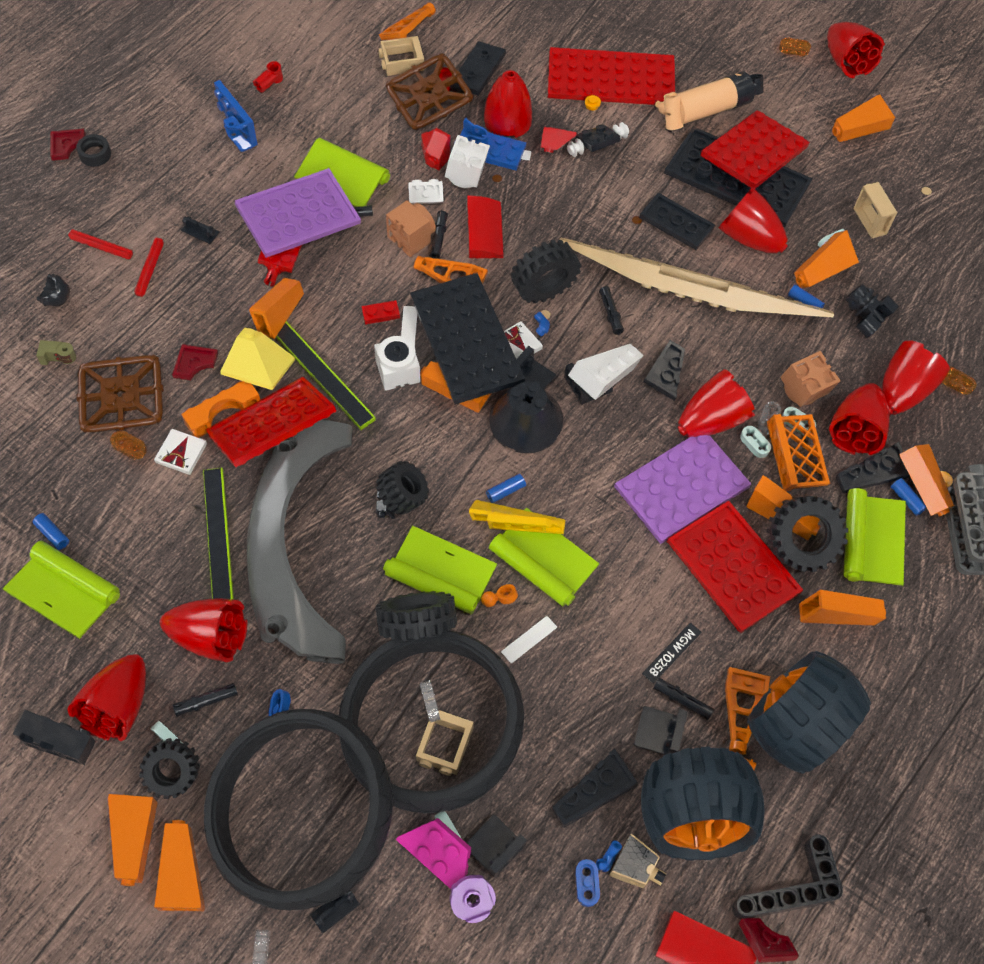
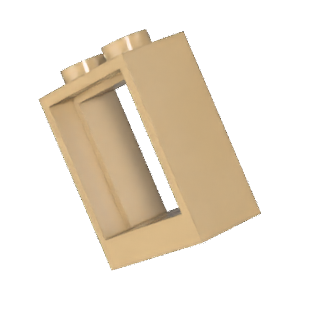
M418 36L380 41L381 48H378L379 57L383 58L381 60L382 69L386 70L387 76L401 74L411 69V66H417L424 62ZM413 52L414 55L412 59L389 62L387 56Z
M879 182L863 186L854 210L871 238L887 235L897 211ZM871 204L874 205L875 209H876L877 212H878V215H877L876 211L874 210V208L872 207Z
M433 709L416 754V760L419 762V765L427 769H431V767L438 768L440 773L451 776V774L457 775L474 728V722ZM435 723L464 733L453 763L425 754Z

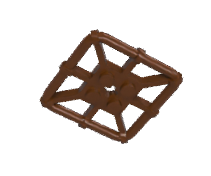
M440 53L417 66H411V69L387 81L385 85L389 95L396 104V109L401 112L413 130L423 128L442 117L445 118L447 114L473 100L471 90L463 80L462 74L456 70L444 53ZM437 63L434 73L423 79L419 72ZM445 63L452 76L441 81L439 75ZM414 74L418 79V82L410 86L397 84ZM457 82L464 91V94L449 92L447 87ZM395 91L410 93L412 97L403 102ZM448 99L458 100V102L446 108H442L440 103ZM417 103L419 111L415 120H413L406 109ZM436 107L439 111L422 120L425 111Z
M156 355L126 358L119 356L116 359L92 361L85 364L82 363L79 366L78 394L76 399L79 405L80 430L83 432L115 429L122 431L125 428L159 424L162 421V392L164 391V386L161 384V365L159 357ZM146 363L135 375L123 376V365ZM117 366V377L103 378L91 369ZM153 368L154 385L140 388V380ZM86 374L101 384L100 393L86 394ZM120 391L125 392V393L122 394L121 397H118V394H117L118 392H120ZM154 394V413L141 404V395ZM101 400V408L87 421L86 402ZM139 410L149 418L125 421L124 411ZM118 412V422L96 424L106 414Z

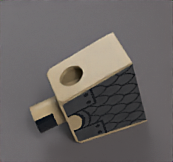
M630 834L609 876L644 888L649 879L661 886L667 873L655 867L660 857L638 838Z

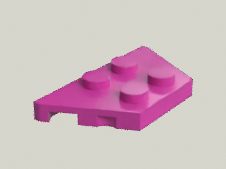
M439 818L407 833H403L396 838L403 847L450 889L454 883L468 874V859L470 858L471 847Z

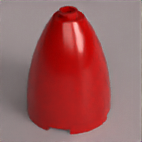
M838 22L831 25L828 29L827 42L830 54L836 65L846 76L855 78L856 75H867L880 63L885 43L882 37L873 30L853 22ZM845 60L851 67L844 65L843 61Z
M512 70L506 71L498 77L486 100L484 110L485 126L493 134L515 136L516 138L524 135L532 124V103L529 91L519 74Z
M753 187L718 227L730 238L758 251L777 254L778 252L782 253L788 246L786 244L788 241L787 235L778 215L765 198Z
M904 341L899 346L888 365L881 388L888 403L890 416L905 412L916 406L933 393L948 375L950 367L939 353L933 354L929 350L924 349V344L915 341Z
M723 369L713 376L688 402L678 421L679 426L677 429L682 436L714 435L732 429L755 416L752 412L755 408L743 386L740 387L736 381L732 380L734 376L728 370Z
M874 383L862 385L851 392L838 407L831 421L829 431L832 442L839 449L853 455L856 452L873 455L884 448L889 432L890 416L888 403L881 388Z
M203 599L184 603L167 611L160 619V626L163 632L176 644L196 655L221 662L233 661V656L237 649H242L247 633V620L244 619L242 611L244 605L239 600Z
M137 654L119 658L97 672L81 688L67 709L70 717L75 716L81 722L80 728L89 731L93 736L109 741L110 737L118 738L120 742L126 739L136 721L144 697L146 668L143 658Z

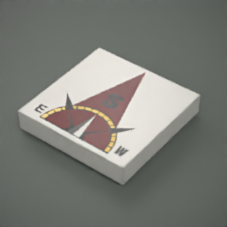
M521 321L504 331L516 359L528 345L534 349V354L543 347Z
M171 429L154 459L155 463L190 475L207 442L206 440Z

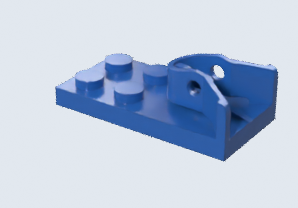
M220 80L214 82L216 89L214 93L218 99L217 106L226 116L223 119V123L228 137L238 147L240 152L258 145L253 120Z
M467 118L463 121V130L460 136L466 137L470 142L475 140L476 144L481 142L490 145L485 163L517 171L526 148V142L489 133L485 128L474 125Z

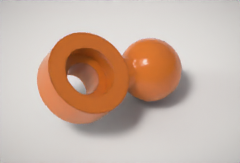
M506 584L501 586L497 593L485 592L481 597V601L486 607H493L497 601H500L502 604H511L517 599L518 593L514 585Z

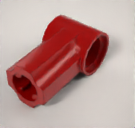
M277 61L269 62L267 70L253 81V85L259 92L262 93L273 83L277 84L283 80L280 63Z

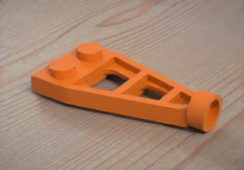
M428 2L420 9L391 25L379 34L381 40L406 38L407 34L422 20L435 14L434 5Z
M418 256L414 263V269L424 272L439 283L450 281V275L453 271H462L466 273V276L478 273L483 284L488 272L487 269L469 263L429 257L424 258ZM436 266L448 268L444 276L434 272Z
M729 667L725 686L731 739L729 751L738 752L742 755L746 754L747 743L752 732L749 725L746 729L736 726V714L745 716L751 714L752 709L769 690L770 676ZM737 692L754 695L755 701L752 708L746 709L738 706Z

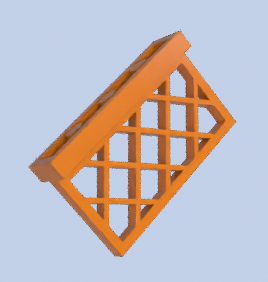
M812 414L796 416L773 415L767 421V426L783 490L791 491L795 488L828 486L830 481ZM800 421H808V430L799 425ZM783 422H789L794 427L789 431L784 427ZM796 428L804 434L802 439L793 434ZM806 436L813 441L814 445L812 448L803 442ZM789 437L798 443L795 449L788 444ZM800 445L809 451L806 456L797 451ZM810 454L817 457L818 463L816 465L808 459ZM793 455L802 460L799 466L793 462ZM804 463L813 468L810 474L802 469ZM815 471L821 474L823 481H818L812 477ZM798 472L807 478L805 482L798 483L796 476Z

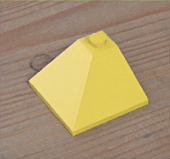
M244 328L237 336L221 369V375L273 390L293 364L295 357L262 332L251 328Z

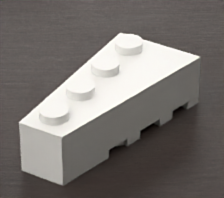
M627 344L577 361L568 376L596 400L634 370L644 355L631 344Z

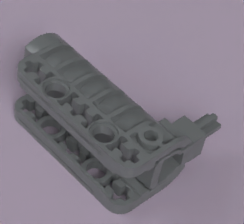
M984 464L969 465L963 473L958 474L954 479L953 486L947 488L949 494L952 493L955 496L954 507L949 508L950 512L946 514L956 568L964 575H984ZM952 509H957L959 516H955L952 513ZM958 526H959V529L962 530V533H961V534L959 533L958 530H956V528H957ZM958 544H965L966 551H962ZM964 562H966V565H970L968 569L962 565Z

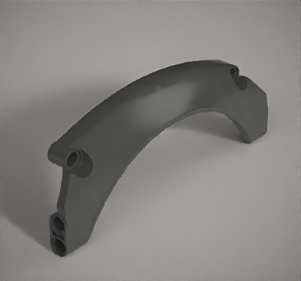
M320 420L312 427L300 431L297 435L290 437L289 440H284L274 447L258 483L252 504L247 535V569L250 595L261 639L266 643H273L278 638L279 642L287 646L298 656H307L306 659L309 661L341 664L345 662L346 640L340 632L330 626L314 610L303 595L291 571L284 538L287 507L300 479L321 459L352 446V426L329 420ZM268 628L273 629L275 631V634H271L268 631Z

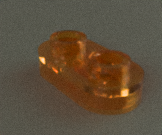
M783 38L779 44V50L784 54L805 56L809 54L811 44L801 39Z
M950 367L948 375L942 382L965 395L971 394L977 386L976 381L972 377L954 367Z
M117 431L110 438V442L115 450L132 459H140L147 452L145 443L125 431Z

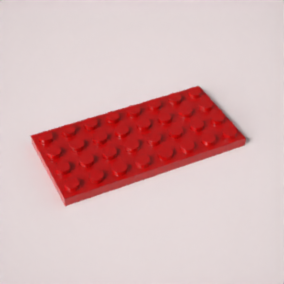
M550 47L547 98L585 100L586 97L595 95L600 98L601 102L655 105L657 101H664V95L675 92L674 55Z

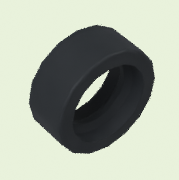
M89 134L81 138L77 143L76 150L79 158L87 166H101L109 161L111 157L109 143L102 135ZM91 147H103L97 154H85L86 150Z

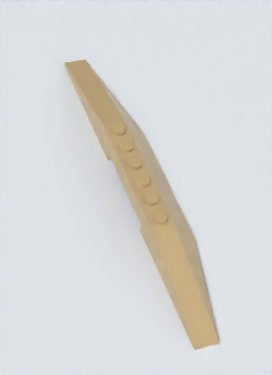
M560 238L564 243L568 242L573 250L638 283H642L641 286L651 289L653 286L658 288L660 292L668 293V291L675 293V296L681 298L689 296L692 297L693 301L702 303V300L707 301L709 305L714 307L722 305L726 307V310L732 312L740 310L820 317L834 316L833 311L807 305L796 300L785 299L779 295L767 294L768 292L752 290L750 289L751 287L654 260L639 259L625 253L624 255L614 250H606L598 246Z

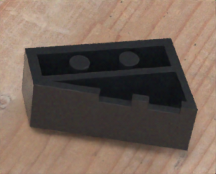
M24 710L13 732V735L28 747L84 766L96 743L91 737L92 733L87 730H75L66 723L55 722L48 717L40 716L28 710Z

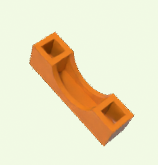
M239 381L231 388L222 390L216 396L204 400L193 408L187 409L181 415L194 437L200 438L207 434L205 429L212 426V421L219 412L229 408L242 410L259 401L260 396L251 383Z

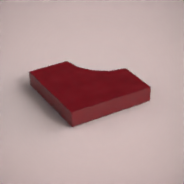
M85 129L51 131V160L69 159L72 151L77 148L79 140L86 136Z
M182 344L172 373L173 378L191 381L200 370L214 368L218 350Z
M742 918L738 923L759 963L796 961L799 957L789 936L780 935L772 931L764 924L761 918Z

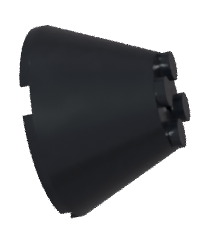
M523 382L504 392L495 400L490 410L489 424L492 434L504 447L507 446L518 453H536L550 447L557 440L563 428V413L554 397L545 391L538 382Z

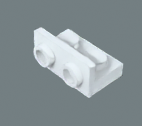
M431 179L429 182L413 180L408 183L409 202L411 204L443 203L442 181L437 179Z

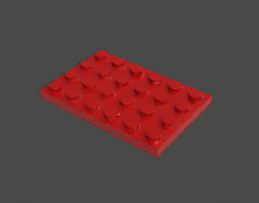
M757 110L703 149L700 156L747 186L755 189L804 151L810 142Z
M301 377L205 429V431L236 468L255 456L263 454L264 451L273 446L279 445L282 441L297 435L300 431L312 427L318 421L328 418L336 412V408L310 382Z
M730 501L725 502L667 540V543L740 634L803 592L801 586Z

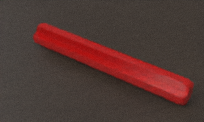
M72 229L68 234L71 240L130 260L133 256L131 249Z
M156 237L153 240L134 290L136 296L143 297L145 295L164 245L162 238Z

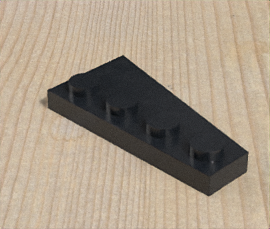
M897 442L888 449L885 448L878 454L866 458L863 462L838 473L835 478L842 493H847L850 489L854 488L864 489L896 481L900 478H909L910 475L899 455L904 452L900 443Z
M614 748L604 760H601L588 775L586 774L581 779V782L575 788H572L553 806V812L563 828L635 788L638 782Z

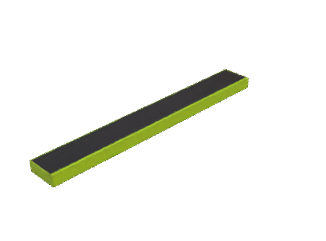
M286 321L276 336L277 340L295 357L299 364L360 430L374 422L375 416Z
M223 468L203 470L212 599L234 600Z

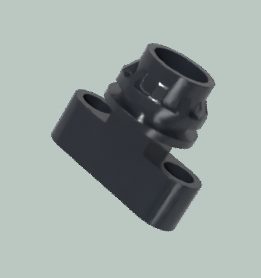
M862 283L845 300L849 304V309L851 311L855 310L854 316L860 314L863 317L856 327L868 338L881 327L885 318L893 314L899 305L889 295H886L879 301L877 299L879 294H873L874 290Z

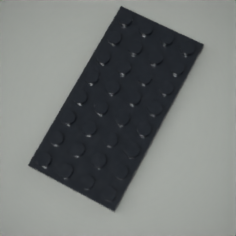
M693 126L665 168L664 174L737 206L751 187L700 156L702 150L719 137ZM702 161H707L712 165L713 171L708 177H701L696 173V166ZM783 166L755 188V190L771 205L783 227H786L813 178Z
M478 273L410 292L411 299L454 405L525 382V377Z

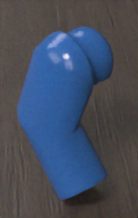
M538 312L534 316L539 323L536 332L539 336H543L545 333H548L550 323L541 312Z
M612 841L603 858L597 859L596 865L599 871L607 872L611 869L618 853L622 849L620 842Z

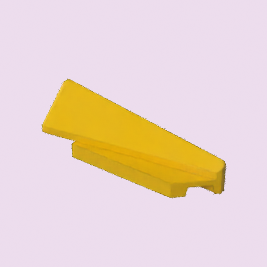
M475 500L469 509L472 520L487 521L490 529L564 534V519Z

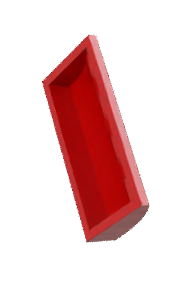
M467 196L469 258H503L501 202L482 196Z
M673 911L670 915L655 955L670 964H755L757 960L750 946L676 911Z

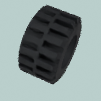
M399 461L378 476L379 479L376 482L378 485L376 487L379 492L378 496L382 499V503L387 506V509L393 510L395 514H407L424 504L426 499H428V482L425 480V475L413 463L409 464L408 461Z
M168 738L164 742L162 740L146 753L140 764L142 771L139 773V776L144 778L141 783L143 787L146 785L149 787L147 789L149 793L155 792V797L157 798L161 795H164V799H169L170 796L177 798L191 787L198 776L200 764L197 763L199 756L194 755L196 751L194 747L191 749L187 747L189 745L188 742L185 741L182 744L180 743L181 739L176 738L172 741V738ZM164 758L175 760L181 768V776L178 778H168L163 775L159 768V760Z

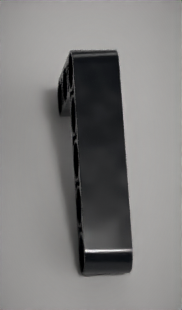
M816 834L808 839L804 845L814 882L743 895L733 903L732 911L734 915L739 919L755 918L829 904L839 899L843 894V887L828 839L824 835ZM813 842L820 844L821 851L814 849ZM819 864L826 866L827 874L821 872ZM826 886L833 889V897L827 894ZM805 890H808L812 893V901L808 900L805 897ZM783 894L791 897V905L784 902ZM762 898L769 900L770 909L762 905ZM740 902H745L748 905V913L740 909Z

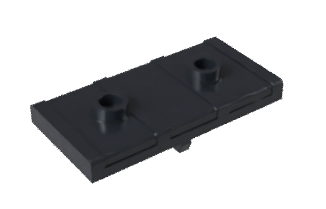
M480 41L476 43L463 65L459 68V72L462 74V78L472 94L480 95L505 57L506 49ZM457 82L450 85L454 90H462Z

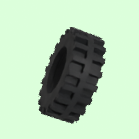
M560 239L557 243L555 240H551L548 244L542 242L541 246L532 247L533 250L531 252H525L523 254L524 257L516 261L518 265L512 268L511 280L522 299L526 300L527 303L533 301L536 304L539 300L546 302L548 298L553 299L556 294L564 293L563 290L566 287L570 288L572 286L571 282L578 279L576 275L581 273L579 268L582 265L568 242L564 243Z
M810 495L792 496L791 500H784L782 502V507L774 509L776 514L774 518H769L772 524L771 528H767V533H770V539H767L768 544L772 545L773 549L771 551L774 555L778 556L780 562L800 571L817 572L819 568L823 570L828 568V563L834 564L837 561L835 559L837 554H843L844 551L840 548L842 543L847 544L848 540L844 539V533H848V528L843 526V522L846 519L840 516L839 512L841 510L838 507H834L832 502ZM810 515L819 518L824 524L825 536L817 549L806 552L799 550L793 543L792 530L800 518Z
M423 591L415 594L397 595L395 598H387V601H380V604H377L375 607L379 635L384 638L391 637L392 640L402 638V640H407L408 638L419 639V637L428 638L434 634L440 635L443 631L448 632L451 628H455L457 624L454 596H451L450 593H436V591L425 593Z

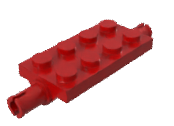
M302 245L267 258L261 250L258 263L265 265L268 269L267 276L264 279L266 285L269 286L271 281L270 286H274L278 275L284 271L292 273Z

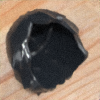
M48 274L46 286L43 288L44 291L36 299L43 306H61L66 303L70 295L69 285L59 275Z

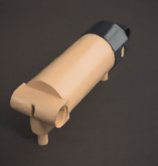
M739 72L683 92L668 93L664 95V101H657L655 106L659 108L661 114L665 115L666 129L676 130L682 128L683 124L753 102L755 95L764 92L763 75H749L746 72Z

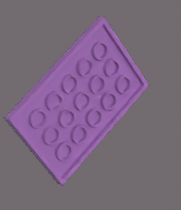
M329 168L235 200L236 208L266 258L361 223L359 215Z
M703 435L686 439L616 482L614 487L658 542L662 544L674 534L750 488L751 483L711 436Z

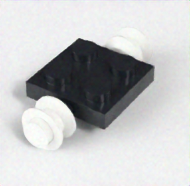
M621 122L619 127L613 125V129L601 124L597 125L596 128L583 130L576 135L575 143L569 141L567 146L568 153L576 157L577 153L583 154L585 147L594 152L621 142V137H628L629 128Z

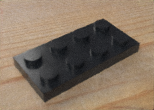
M660 193L656 194L639 216L642 220L696 251L715 228V224Z

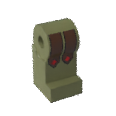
M40 340L36 356L41 365H48L49 361H61L64 364H71L76 360V353L70 343Z

